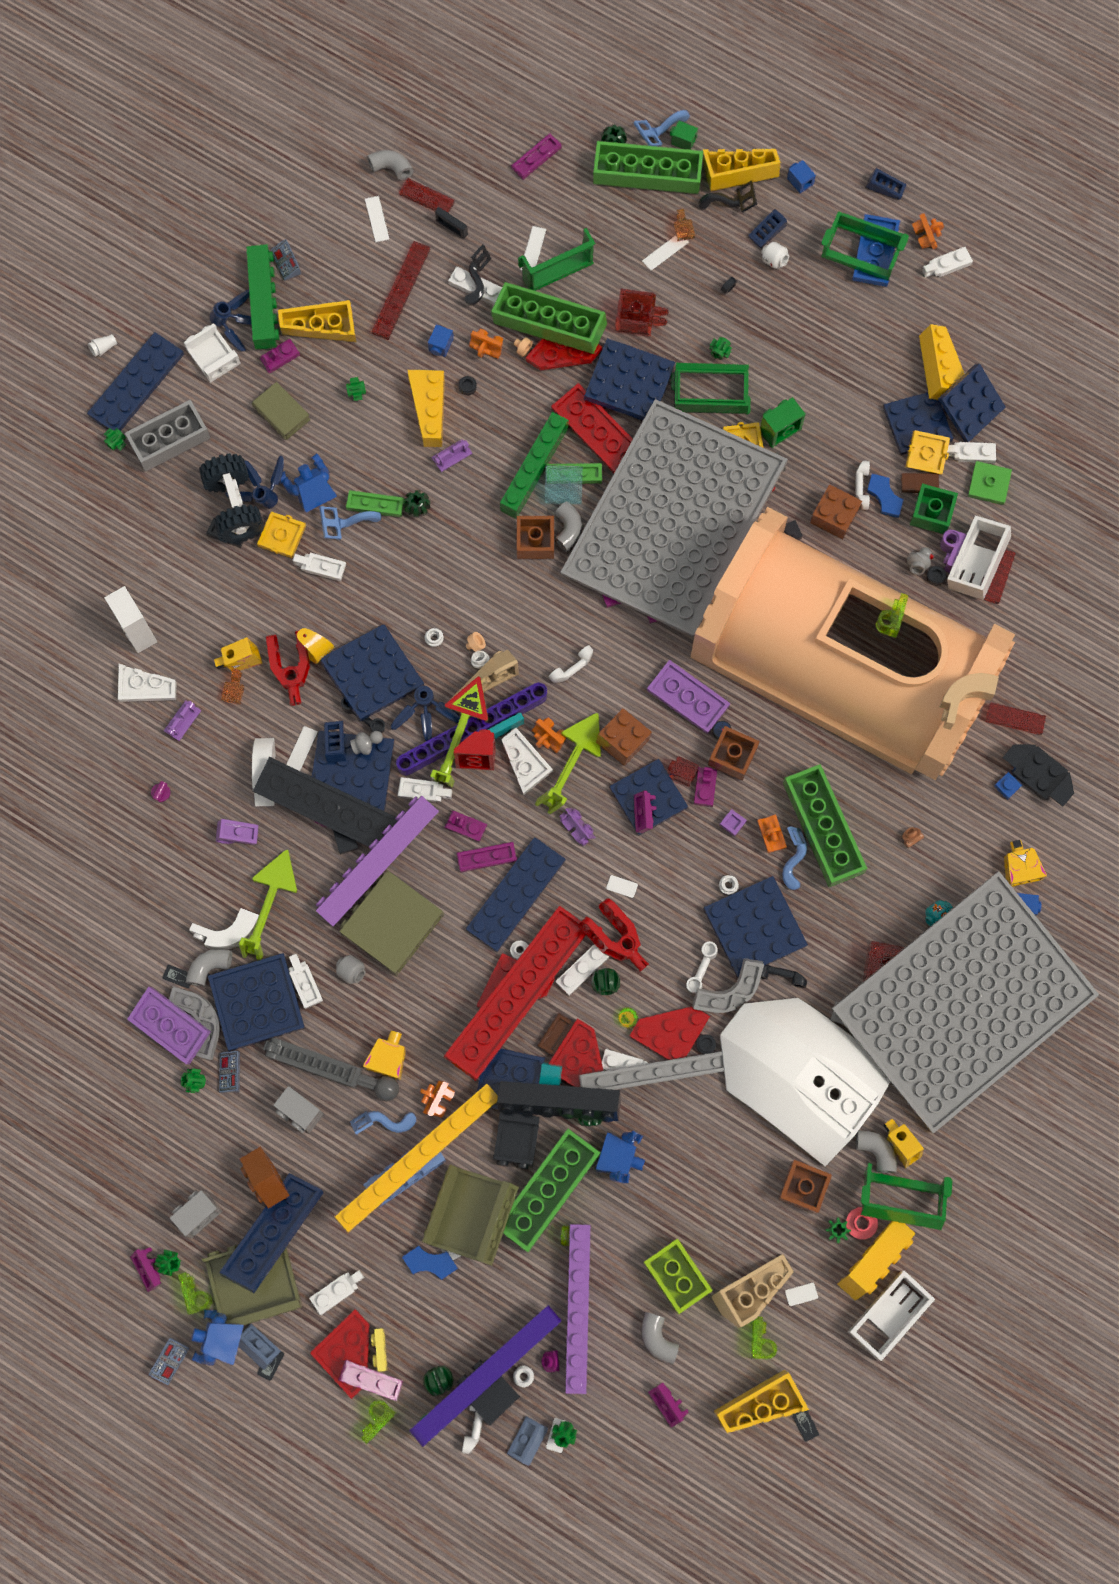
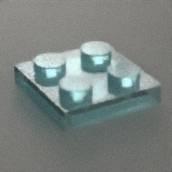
M546 465L545 503L563 504L568 501L570 504H582L583 466Z

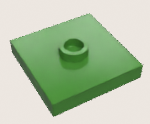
M976 461L968 497L1004 505L1012 469Z

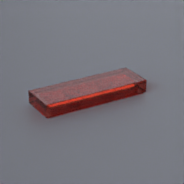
M407 178L399 192L401 196L433 211L440 207L449 213L455 204L454 199Z
M1005 550L984 600L999 604L1016 554L1015 552Z
M990 702L985 722L1042 735L1046 715Z

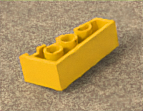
M702 149V165L710 191L746 184L751 180L757 182L771 179L780 175L781 163L776 149H753L752 151L736 149V151L725 152V149H718V152H709V149Z
M350 300L278 310L282 335L356 342Z
M930 324L919 335L929 399L938 400L965 373L947 328Z
M407 370L424 447H442L445 391L444 371Z
M891 1221L874 1240V1245H871L862 1254L863 1258L859 1259L849 1269L850 1274L841 1279L837 1285L855 1301L866 1293L870 1295L878 1286L875 1284L879 1278L882 1280L889 1273L890 1270L887 1269L891 1263L895 1265L902 1257L899 1253L903 1249L907 1250L914 1242L912 1237L916 1233L905 1223Z
M784 1369L714 1410V1413L722 1428L729 1433L809 1409L791 1375Z

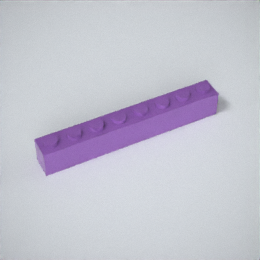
M415 796L408 804L410 808L406 812L402 810L395 818L397 822L393 826L389 824L382 832L384 836L379 841L377 839L373 841L369 846L371 850L367 855L363 853L355 861L357 863L353 870L349 868L342 875L344 877L343 881L340 884L336 882L329 889L331 894L327 898L323 896L316 903L318 907L316 912L332 926L341 919L439 812L423 796L419 798Z
M570 1224L566 1393L586 1394L590 1225Z

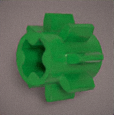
M719 337L718 340L713 338L709 348L711 350L710 354L718 360H722L723 357L728 358L732 352L730 341L724 337Z
M358 377L350 378V383L346 384L348 397H353L354 401L363 400L362 395L366 394L364 381H359Z
M109 428L104 433L106 436L104 443L111 450L114 451L117 448L121 451L126 446L124 443L126 436L118 428L114 431Z
M187 1069V1072L182 1074L181 1086L186 1087V1092L195 1093L199 1092V1089L204 1088L206 1078L204 1074H200L201 1069Z
M839 1217L836 1218L835 1224L832 1221H828L830 1228L825 1229L831 1235L828 1240L835 1238L837 1244L840 1243V1238H843L845 1241L848 1240L845 1235L851 1232V1230L845 1226L848 1223L847 1221L841 1223ZM837 1225H839V1229L843 1230L839 1236H837V1232H833Z
M164 1249L163 1253L157 1255L155 1265L159 1268L158 1273L172 1276V1272L178 1271L181 1260L177 1257V1252Z
M561 1421L559 1426L554 1424L551 1439H554L557 1446L567 1448L569 1443L574 1445L577 1430L574 1429L572 1423Z

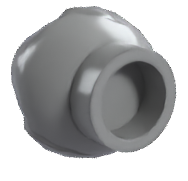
M924 547L919 552H911L908 555L907 564L910 567L911 573L921 575L930 567L931 560L933 559L931 550Z
M373 731L370 736L360 732L356 735L355 739L350 741L351 747L355 754L362 753L368 755L372 751V743L379 744L383 740V735L379 731Z

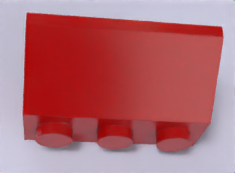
M481 729L479 732L474 731L455 747L453 753L456 768L494 771L496 752L494 733L486 729Z

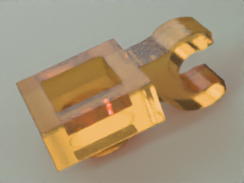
M684 209L677 210V222H674L677 241L694 239L695 232L692 219L686 220Z
M232 669L231 682L224 683L221 701L241 704L244 685L240 684L242 676L240 670Z

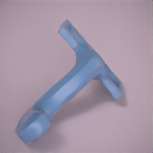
M687 110L678 111L668 117L657 128H652L647 120L634 121L633 123L648 146L657 147L663 145L658 136L663 134L675 122L679 120L682 122L687 121L690 118V114ZM639 124H644L648 130H643ZM648 137H653L657 143H651Z
M319 507L324 538L342 539L340 530L364 520L378 522L381 520L379 512L366 511L355 514L347 519H341L338 517L337 508ZM324 510H332L334 519H327ZM327 527H334L337 536H329Z
M789 826L787 829L794 845L797 846V852L785 864L782 876L785 885L789 889L797 890L800 888V882L794 877L792 871L806 855L808 844L801 828Z
M366 1111L350 1121V1124L356 1135L373 1125L374 1121L380 1122L390 1131L402 1133L415 1125L416 1116L414 1113L408 1112L400 1122L395 1123L379 1111L368 1113Z

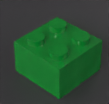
M793 397L789 400L781 401L778 407L773 410L768 409L763 413L760 431L771 448L802 430L806 414Z
M922 483L910 525L944 534L950 526L958 493Z

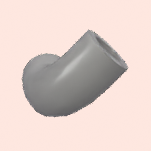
M382 150L367 155L368 163L373 172L390 168L395 172L399 180L408 179L414 172L409 161L402 154L395 151Z
M568 501L564 502L555 512V515L563 522L564 528L554 539L565 552L575 545L582 531L581 517Z
M211 949L201 953L191 963L185 983L204 987L207 975L211 970L215 968L229 970L232 963V951Z
M858 1130L855 1139L856 1150L870 1151L875 1155L877 1172L897 1173L895 1151L889 1141L878 1133Z
M645 1312L642 1323V1338L645 1347L652 1356L673 1365L679 1344L669 1342L663 1337L664 1317Z

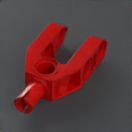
M266 636L271 671L284 689L288 690L290 706H296L295 701L297 705L302 704L299 688L304 686L310 669L308 649L297 638V644L295 645L299 653L300 662H298V666H289L282 669L277 636ZM290 674H296L294 680H287Z
M606 898L599 904V909L622 937L618 941L612 942L602 931L603 928L601 926L598 927L587 916L580 921L579 926L603 954L619 961L629 959L641 972L649 963L638 952V947L641 943L635 925L613 900ZM622 943H625L628 949H625Z

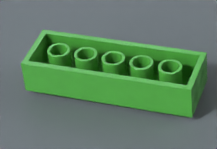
M597 141L593 184L699 194L703 151Z
M507 282L504 283L491 311L494 324L594 354L607 325L606 313Z
M821 764L786 777L783 782L784 788L828 887L830 888L863 875L867 870V866Z
M567 1129L514 1201L503 1234L529 1253L600 1156V1152L570 1129Z

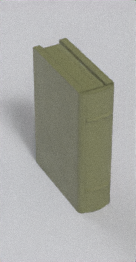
M275 382L252 402V406L257 410L258 414L285 440H288L311 420L309 414L278 382Z

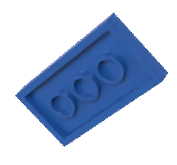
M869 214L864 216L865 221L896 232L899 230L900 220ZM860 236L856 259L888 270L895 248ZM854 269L853 281L888 287V280Z

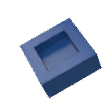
M1009 772L994 785L1007 800L1022 786Z

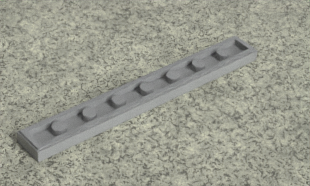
M721 1051L578 1075L580 1087L616 1090L723 1072V1053Z

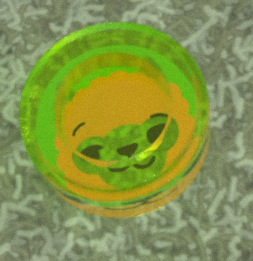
M627 1007L619 1012L618 1022L622 1027L631 1028L637 1023L638 1015L634 1009Z
M568 1225L561 1227V1246H569L570 1226Z

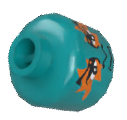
M937 900L925 910L926 923L932 926L953 908L948 901Z

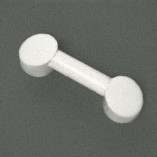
M862 461L856 471L855 497L862 500L860 507L862 510L869 509V495H863V476L869 475V461Z
M590 645L578 653L581 660L565 672L561 668H557L549 675V679L554 683L566 681L587 665L593 654V649Z
M709 941L703 944L702 953L704 957L695 977L689 978L686 983L688 991L693 994L696 993L697 988H703L701 981L709 962L717 956L718 949L713 942Z
M470 1405V1411H476V1410ZM477 1412L475 1413L472 1436H465L462 1453L469 1454L479 1441L483 1418Z

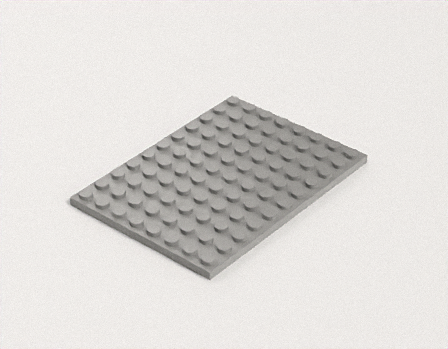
M655 399L562 568L561 575L694 637L697 628L704 618L703 615L707 606L712 604L711 601L717 585L751 526L759 517L788 459Z
M997 871L831 1009L930 1132L934 1134L1099 996V994L1008 881Z

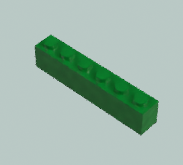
M268 244L246 246L252 336L255 350L277 348V340H280L279 330L275 326L279 322L278 314L274 312V309H277V300L273 298V293H276L275 282H272V278H275L274 267H271V262H274L273 251H269Z
M554 412L551 413L500 502L501 512L517 519V516L521 513L545 471L547 464H549L568 430V419Z

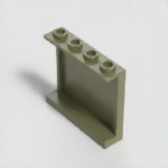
M387 870L385 874L382 873L377 878L376 886L373 889L370 888L365 893V900L361 905L358 903L352 910L353 915L350 919L343 921L339 932L343 937L348 938L388 968L397 977L442 919L444 913Z
M449 1164L448 1170L444 1175L442 1187L437 1195L435 1207L431 1212L428 1227L424 1231L422 1242L492 1266L519 1187L506 1181L502 1182Z
M238 1245L228 1247L227 1252L221 1254L219 1251L208 1253V1258L203 1259V1262L206 1263L217 1311L226 1315V1323L248 1325L303 1308L287 1247L255 1293L222 1277L219 1273Z

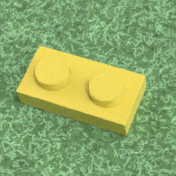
M374 1329L375 1334H371L372 1347L376 1346V1355H373V1366L377 1368L378 1372L387 1371L384 1329Z

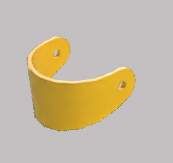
M302 628L298 631V640L308 649L309 660L315 664L320 662V659L335 648L329 640L312 630Z

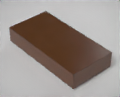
M902 473L901 493H918L922 483L939 488V474Z
M558 1013L537 1047L554 1056L574 1022Z

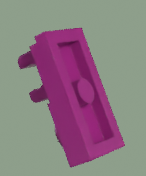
M288 339L278 345L277 348L262 355L259 359L270 374L300 356V353L291 339Z
M698 767L694 805L713 807L717 778L716 769Z
M647 791L634 795L636 833H644L653 829L652 811L656 810V806H651L650 801L655 800L656 796L650 795Z
M452 811L444 828L480 843L487 824Z
M150 1247L145 1250L138 1249L130 1256L147 1292L156 1289L161 1284L160 1275L152 1266L156 1258L147 1259L146 1257L152 1251Z
M663 1382L648 1392L671 1428L682 1422L684 1416L688 1414L687 1409L681 1412L678 1405L682 1401L680 1399L674 1401L671 1391Z

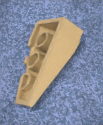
M509 650L495 653L456 694L478 676L481 678L484 693L519 675L518 661Z
M782 1254L723 1288L711 1298L721 1315L738 1328H741L761 1314V1311L794 1271Z

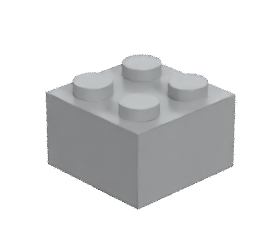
M289 1086L273 1105L277 1108L276 1113L286 1121L291 1119L293 1121L291 1125L301 1133L307 1131L310 1134L324 1115L321 1110Z
M202 1190L200 1192H193L188 1197L189 1201L184 1206L181 1204L172 1211L173 1215L170 1217L178 1229L188 1238L195 1237L223 1212L211 1196Z

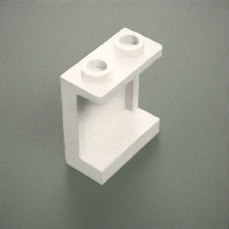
M215 324L204 327L201 332L188 337L184 342L187 352L210 383L241 364L237 353L234 350L232 351L218 332Z

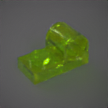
M901 593L899 599L894 600L892 610H883L879 614L876 628L880 633L897 637L909 595ZM882 619H888L891 624H884Z
M186 1272L179 1274L178 1278L188 1315H195L209 1309L212 1305L211 1295L205 1291L194 1292L193 1288L196 1287L194 1277ZM200 1295L206 1298V1303L202 1307H199L196 1301Z
M759 1316L753 1320L751 1359H771L777 1354V1345L770 1339H762V1334H766V1321H763V1317ZM765 1343H769L772 1347V1352L769 1355L763 1354L761 1350L762 1345Z
M384 1400L374 1401L369 1406V1415L376 1423L374 1425L369 1423L362 1431L364 1435L361 1439L366 1444L397 1414ZM375 1405H383L385 1411L382 1416L375 1415Z

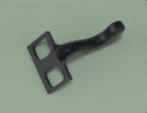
M751 180L738 188V196L736 198H730L718 192L708 193L699 199V208L704 210L712 202L720 201L731 207H740L741 212L744 213L757 205L753 181ZM750 185V191L742 195L741 191ZM752 198L753 203L744 208V202Z
M483 244L471 256L472 262L469 265V273L476 284V289L465 296L464 300L466 304L471 306L477 304L484 295V284L477 271L480 272L492 259ZM483 250L482 254L476 259L478 253ZM487 257L486 261L480 266V263Z

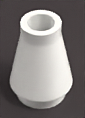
M111 334L92 339L88 346L93 356L96 357L103 355L116 345L117 342Z

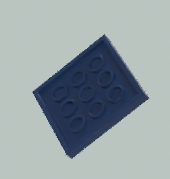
M607 338L584 395V400L644 420L654 400H662L675 362Z
M384 624L320 659V663L360 722L415 692L418 687L424 686V682Z
M319 731L312 777L385 811L394 739L383 738L379 744L372 743L371 753L365 755L362 753L355 754L351 747L350 741L355 739L356 735L344 734L346 760L327 762L325 757L324 731Z
M774 876L703 908L737 979L739 978L744 958L763 961L764 966L808 946Z
M284 953L208 976L229 1052L269 1040L272 1037L276 1038L305 1029Z

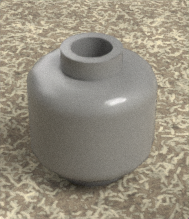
M352 955L342 957L336 963L337 976L348 984L359 983L365 976L364 963Z

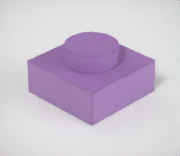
M731 809L720 823V826L735 837L747 820Z

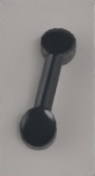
M343 697L341 700L343 711L347 714L355 715ZM368 717L362 720V722L370 727L371 733L373 731L381 733L385 731V722L380 718L372 720Z
M770 965L763 967L761 979L767 980L769 974L792 978V986L806 988L807 986L805 977L796 971Z

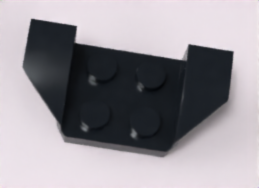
M1014 744L1002 757L1014 767L1011 771L1012 775L1042 800L1048 801L1051 797L1063 807L1073 796L1074 789L1070 772L1068 773L1066 768L1039 746Z

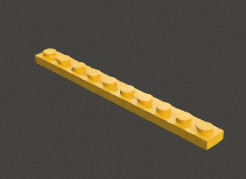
M488 1084L483 1086L335 1216L338 1223L349 1233L497 1103L498 1095Z

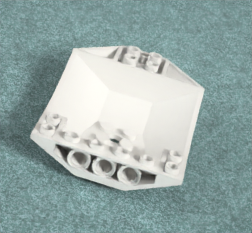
M799 998L743 1004L720 1034L726 1091L770 1122L824 1167L855 1136L878 1105L890 1083L856 1039ZM818 1075L824 1079V1084L821 1087H816L813 1083L814 1078ZM833 1088L839 1091V1097L836 1100L830 1097V1091Z

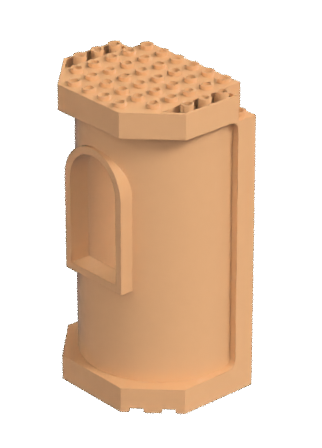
M767 507L765 512L759 516L758 522L755 521L717 585L711 601L713 604L707 606L703 615L704 618L695 632L690 658L911 775L914 770H917L934 780L939 775L943 776L986 701L977 697H970L961 701L955 724L949 730L943 728L944 721H941L944 708H940L943 697L953 683L966 675L987 673L998 676L1015 644L1012 641L1015 634L996 624L992 626L986 637L785 534L784 530L788 517ZM849 594L926 633L934 641L938 650V663L935 669L921 677H905L827 637Z

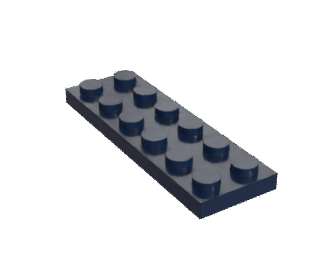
M154 332L87 412L88 416L106 429L110 428L114 431L118 428L121 431L184 355L183 350Z
M534 837L467 926L466 931L498 953L566 859Z
M290 1173L283 1181L290 1196L270 1208L267 1206L264 1208L219 1272L222 1277L252 1293L256 1292L323 1195L322 1189Z

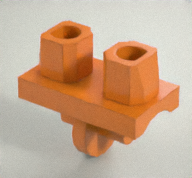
M920 214V219L914 222L912 226L916 235L923 231L927 233L918 238L921 248L924 249L930 246L933 249L938 248L933 234L936 233L937 237L942 235L943 222H937L936 219H932V225L929 226L925 214Z
M481 328L477 332L473 330L469 347L477 350L478 357L480 358L486 354L499 359L503 338L498 335L490 338L487 331Z
M549 717L544 720L539 718L532 729V732L535 734L534 737L538 740L536 746L540 748L544 745L547 749L551 748L555 753H558L566 740V737L561 735V732L564 730L560 729L556 733L552 730L555 725L554 721Z
M776 814L757 820L767 853L787 847Z
M438 1080L436 1086L429 1084L427 1090H420L419 1093L424 1095L421 1102L426 1104L422 1113L441 1118L444 1116L446 1108L439 1105L441 1098L451 1101L455 1094V1091L448 1087V1083Z

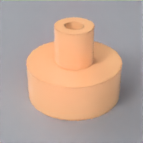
M524 338L522 341L516 339L514 345L518 347L517 354L522 357L528 354L533 344V341L528 338Z
M478 632L472 633L467 638L466 648L468 650L481 651L486 646L483 636Z

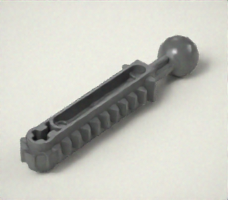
M273 1037L270 1042L266 1041L263 1050L266 1051L265 1057L354 1089L359 1085L374 1090L377 1098L382 1101H391L399 1093L398 1082L390 1076L376 1079L362 1074L363 1070L359 1067Z

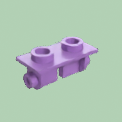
M461 439L434 455L432 459L439 470L443 472L470 456L472 452L468 447V442Z
M185 700L164 729V732L180 741L201 710L195 707V704L191 701L187 702Z
M566 808L567 813L564 812L559 816L561 818L560 821L568 831L574 827L576 828L571 835L578 844L585 846L589 842L587 839L596 838L591 826L582 821V815L578 810Z

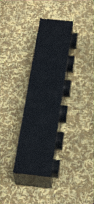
M500 1081L497 1105L499 1112L504 1114L519 1113L525 1116L542 1115L547 1118L557 1116L565 1119L582 1118L586 1121L596 1119L612 1122L619 1121L621 1095L620 1090Z

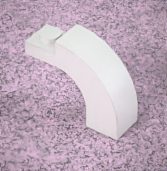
M255 738L252 754L253 789L268 758L272 757L275 759L274 738ZM254 793L255 806L275 805V802Z
M240 908L235 922L225 930L212 931L192 923L190 932L194 934L193 937L200 941L206 939L204 945L209 949L229 950L239 946L241 937L250 938L259 915Z

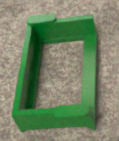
M838 211L831 229L826 230L821 244L824 247L821 257L889 281L899 253L905 249L909 236L908 234H902ZM837 228L896 248L889 269L887 270L829 249Z
M583 229L582 245L532 268L524 255L518 258V267L522 268V279L527 288L533 291L539 290L593 265V245L596 243L588 229Z
M676 363L675 372L671 374L674 408L683 412L750 414L751 398L748 396L749 365ZM680 373L744 375L743 400L680 398Z
M868 1163L864 1173V1186L862 1187L861 1194L862 1216L942 1230L946 1221L947 1197L952 1195V1178L944 1177L941 1185L874 1173L872 1172V1164ZM874 1182L938 1194L937 1215L869 1203L870 1184Z

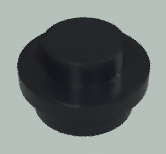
M705 1034L698 1038L696 1047L700 1053L709 1054L715 1050L716 1041L711 1035Z

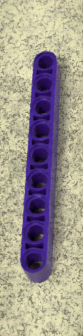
M535 683L488 708V717L494 719L492 723H486L484 720L475 717L469 718L460 743L473 733L467 730L470 726L477 727L476 732H479L481 729L488 730L518 713L524 714L543 704L547 700L546 686L543 683ZM540 690L544 694L538 697L534 695V692ZM524 699L527 701V704L522 706L517 702ZM508 708L511 711L509 714H502L501 710ZM458 725L400 755L396 760L398 772L403 776H408L446 756L452 742L451 737L455 734ZM436 744L444 745L442 750H435L434 747ZM420 753L427 754L425 759L417 758ZM403 762L410 763L408 768L400 767Z
M549 1305L545 1307L410 1429L409 1432L424 1447L562 1320Z

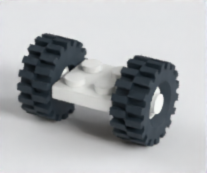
M229 453L226 456L221 454L217 458L214 456L211 458L212 460H206L205 464L202 463L201 467H199L204 489L208 490V492L214 491V493L227 490L232 509L228 508L226 509L227 511L220 512V515H217L214 519L219 540L223 541V543L229 542V544H232L233 542L241 540L245 542L249 538H255V535L258 536L263 531L264 524L259 508L252 505H243L239 493V485L245 484L249 477L244 458L241 455H231Z

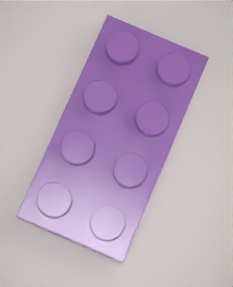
M671 660L666 663L647 688L649 693L707 735L730 706L728 701Z
M153 987L147 988L127 1019L185 1064L191 1063L211 1033L205 1026Z

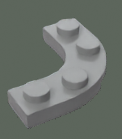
M744 958L739 978L730 989L711 991L697 988L692 1005L693 1009L725 1013L736 1010V1007L744 1002H748L758 988L764 967L763 961Z
M172 987L169 1000L182 1010L190 1013L195 1020L211 1031L195 1056L213 1060L219 1038V1020L215 1009L200 994Z

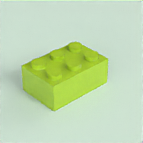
M678 1239L643 1262L677 1314L682 1313L713 1291Z

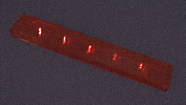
M413 241L372 329L373 335L389 340L430 252L429 246Z

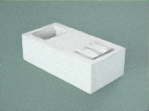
M975 515L947 578L948 589L984 600L1011 538V526ZM979 531L1002 537L996 551L974 545ZM962 571H965L960 580L959 578L961 576ZM973 574H975L972 583H970Z
M125 586L104 597L137 653L157 643L156 638Z
M900 1271L848 1330V1333L875 1359L882 1361L932 1304L935 1298L905 1271ZM903 1279L923 1297L911 1313L908 1311L920 1298L912 1292L900 1305L899 1302L911 1290L907 1285L903 1283L892 1296L890 1295ZM867 1319H870L889 1337L878 1352L856 1332Z

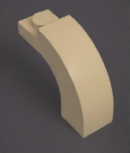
M974 673L966 675L953 683L940 704V708H944L941 721H944L943 728L952 729L955 724L959 703L964 699L977 697L991 701L995 695L999 676L987 673Z

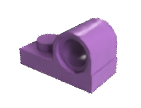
M956 530L946 531L940 541L941 549L947 553L943 563L946 564L944 570L948 573L951 572L966 538V534ZM946 539H951L954 543H948Z
M225 819L218 821L216 842L223 844L235 842L251 845L257 844L258 825Z

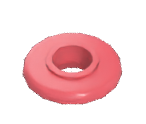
M862 1207L855 1208L847 1216L846 1221L848 1223L846 1227L851 1230L849 1233L853 1237L868 1239L876 1233L878 1219L862 1216ZM860 1217L868 1221V1226L864 1230L859 1229L856 1223Z

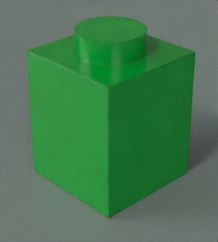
M678 121L676 127L673 126L670 131L671 145L691 150L697 139L698 128Z

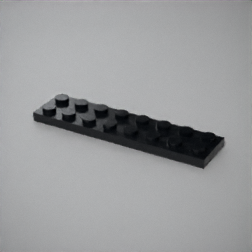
M272 757L268 758L252 791L368 847L375 839L379 841L384 836L382 832L389 824L393 826L397 822L395 816Z

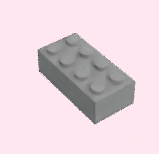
M191 400L125 432L145 472L210 439L209 432Z

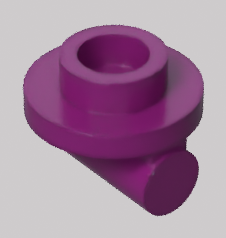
M163 781L154 785L151 790L152 799L157 802L168 800L171 794L167 783Z
M558 1350L547 1351L543 1354L541 1363L546 1372L560 1371Z

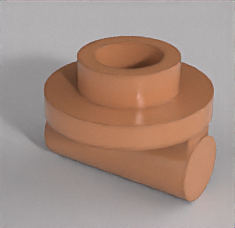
M911 827L903 833L902 837L905 846L909 848L922 840L924 835L919 828Z

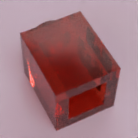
M678 756L676 761L672 760L668 767L670 771L669 776L690 787L699 765Z

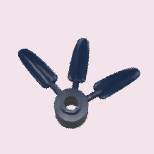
M249 290L242 292L228 303L223 301L216 303L209 315V320L212 324L218 327L224 326L226 329L224 332L225 336L240 351H245L246 348L235 332L228 328L226 322L231 317L235 318L237 323L252 325L251 316L239 313L236 315L231 314V309L236 310L250 297Z
M280 455L276 462L270 480V489L259 484L262 482L259 474L248 461L244 460L249 479L256 488L253 492L239 491L242 501L251 502L254 499L255 502L266 509L273 508L278 502V496L273 489L275 485L280 483L284 468L283 456Z
M420 686L414 693L416 702L412 706L407 705L398 714L391 724V730H396L415 713L414 708L418 705L424 707V713L421 714V725L425 741L432 739L431 713L427 712V707L432 704L435 705L436 711L456 723H459L460 716L454 710L446 708L445 703L439 702L438 704L435 702L433 691L428 686ZM427 693V697L421 698V694Z

